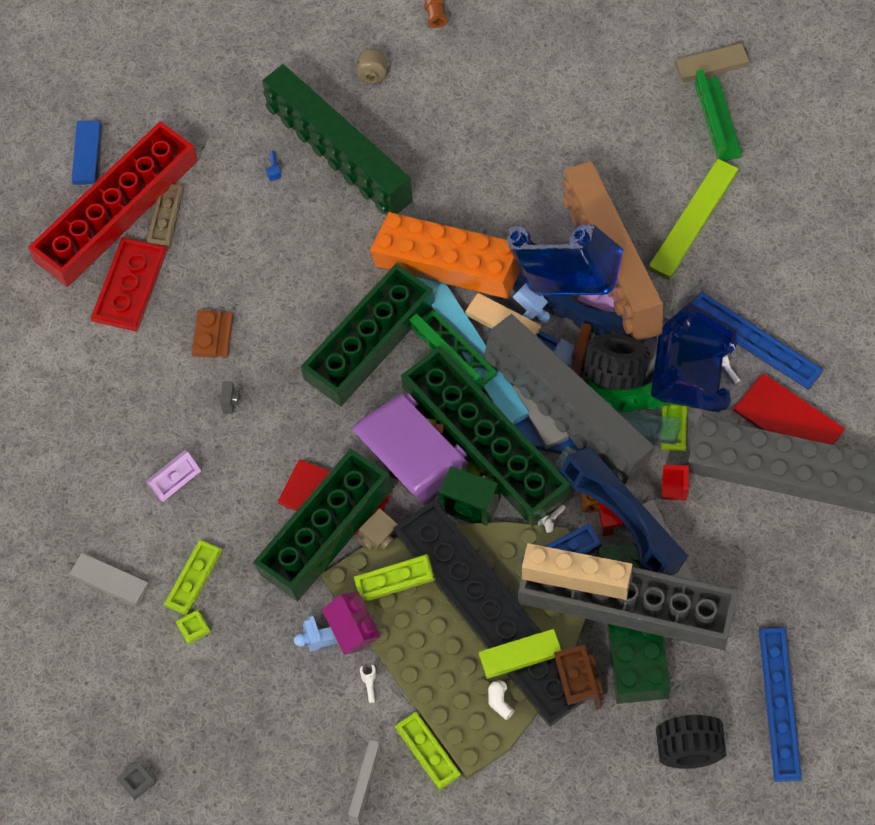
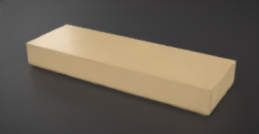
M477 293L465 311L466 316L491 329L510 314H513L535 336L541 330L540 324L480 293Z

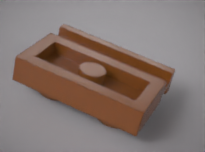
M197 310L192 346L193 357L228 358L233 312L222 313V311Z

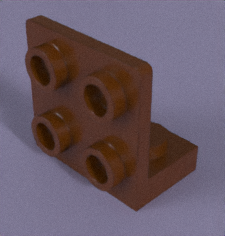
M585 644L554 652L567 704L570 705L593 699L596 710L601 709L600 701L604 700L599 676L594 677L597 676L593 653H587Z

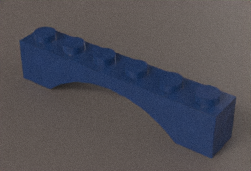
M525 254V262L512 288L516 293L526 283L539 296H544L548 301L545 305L546 307L552 309L558 317L570 319L578 328L581 329L582 323L590 324L591 332L595 336L600 334H620L631 337L624 330L621 315L618 316L616 312L592 309L577 303L556 285L548 271L547 265Z
M591 447L569 454L559 472L575 490L601 502L622 520L637 544L642 566L648 571L666 575L678 573L688 555Z

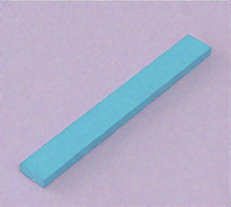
M416 277L434 290L435 302L432 304V310H435L486 360L484 357L485 343L445 283ZM450 337L453 343L455 344V339L453 337ZM469 352L460 353L465 362H471V354ZM494 366L493 368L497 371L498 375L483 386L486 395L513 424L528 418L529 412L516 391ZM485 368L473 369L480 376V379L489 373Z

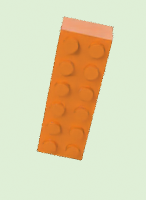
M388 212L370 249L376 267L390 270L397 263L416 277L508 299L525 262L521 243Z

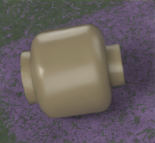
M373 49L362 52L357 60V76L361 81L368 84L381 82L386 75V57L383 53Z

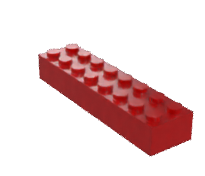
M159 121L28 246L33 261L66 287L71 285L156 202L160 195L169 190V187L175 184L198 161L194 145Z

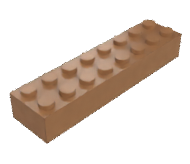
M592 161L566 168L565 179L562 180V186L565 191V195L562 196L564 206L571 211L573 225L578 226L580 229V239L583 244L586 243L588 246L587 250L590 260L596 262L597 274L600 279L605 281V290L608 297H612L614 300L616 314L618 316L621 315L623 318V327L626 334H630L632 338L638 341L662 334L663 303Z

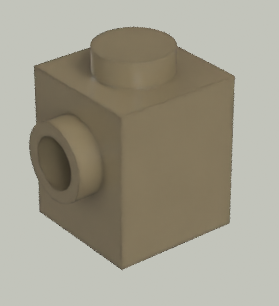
M379 508L359 529V542L369 551L372 548L378 551L380 547L385 550L388 544L395 540L393 538L395 536L393 528L398 524Z

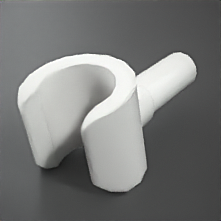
M725 353L713 356L712 363L716 370L724 367L725 372H727L735 384L741 381L731 369L728 356Z
M561 504L553 513L538 522V526H545L546 533L552 532L554 530L553 521L566 507Z
M372 665V673L366 675L363 672V666H361L360 675L362 681L366 683L369 704L375 703L373 682L376 679L375 667Z

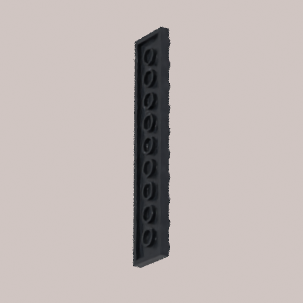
M435 500L393 528L395 535L414 558L426 554L429 556L435 578L433 582L487 649L542 633ZM555 658L507 673L549 727L585 702L567 704Z

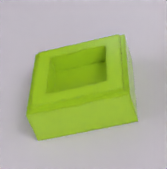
M198 609L175 621L188 645L211 633Z

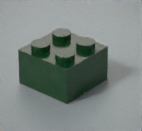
M450 466L439 490L440 507L445 514L472 524L482 523L487 526L491 522L499 504L498 483L490 477L474 475L466 468Z

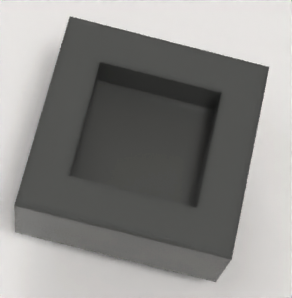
M223 381L220 401L223 414H233L234 406H238L239 391H235L232 381Z
M138 761L117 777L120 784L134 800L155 784L153 778Z

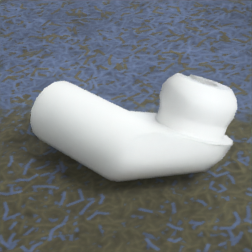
M502 680L492 682L488 688L489 705L505 720H508L515 710L504 701V693L507 690L506 683Z

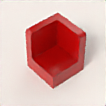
M663 465L661 500L687 501L689 466Z
M602 503L599 504V518L603 536L613 535L614 527L624 526L625 524Z

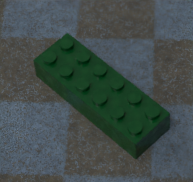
M396 263L301 365L303 379L341 407L410 332L412 327L409 319L416 313L422 318L430 310L435 302L434 290Z
M350 448L253 561L258 573L298 602L394 489L389 473Z
M636 543L598 548V557L631 563L633 564L632 567L646 570L640 563V555ZM606 623L616 704L669 699L670 682L663 636Z

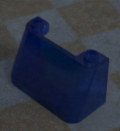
M582 225L575 228L570 236L569 244L536 245L530 240L531 235L524 227H509L507 236L508 247L527 287L535 294L605 295L614 289L623 248L595 225Z
M689 302L663 325L662 334L658 336L651 396L660 402L712 412L726 410L731 403L730 391L726 388L719 390L723 357L735 350L737 330Z

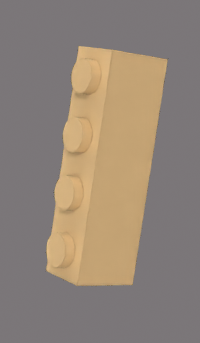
M527 543L522 564V579L627 600L633 564Z

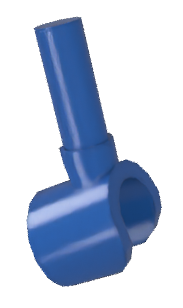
M275 151L270 152L271 167L265 169L270 182L281 178Z

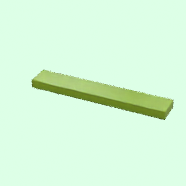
M720 159L716 160L649 265V271L670 281L737 176L739 168Z

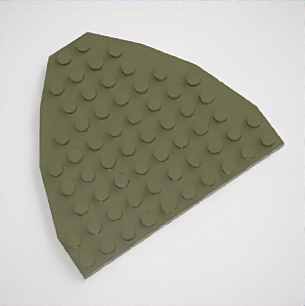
M512 522L488 523L487 526L482 523L455 525L518 603V590L522 579V557L525 556L527 543L546 546L571 533L568 528L554 527L552 532L546 533L545 526L534 525L532 527L530 524ZM397 537L388 544L385 550L380 547L378 551L374 548L369 551L362 547L320 576L333 596L337 598L341 594L357 591L354 576L410 560L414 557ZM433 581L364 602L381 636L371 643L370 647L465 778L468 780L509 752L538 715V712L507 673L486 679L478 652L487 650V648ZM520 604L542 632L554 629L561 650L576 647L585 626V618ZM502 680L506 683L507 690L504 693V701L515 710L508 720H505L489 705L488 688L492 682Z

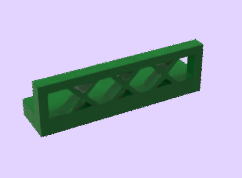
M703 69L696 70L695 88L717 159L728 161L741 158L742 152L718 77L706 79Z
M435 310L423 319L417 313L409 319L413 332L432 351L440 346L480 389L498 375L497 371ZM435 319L440 324L439 331H434L428 324ZM442 337H453L455 339V347H450ZM469 352L471 354V362H465L458 353ZM485 368L489 373L480 379V376L473 369Z

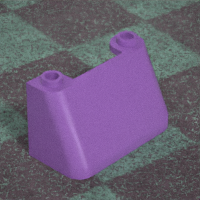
M401 393L359 420L351 429L409 491L426 506L439 495V490L450 466L467 468L470 464L464 459L467 454L457 444L453 448L415 408L418 403L409 393L406 396Z

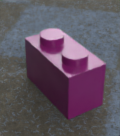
M358 591L341 594L322 608L344 655L362 651L381 637Z

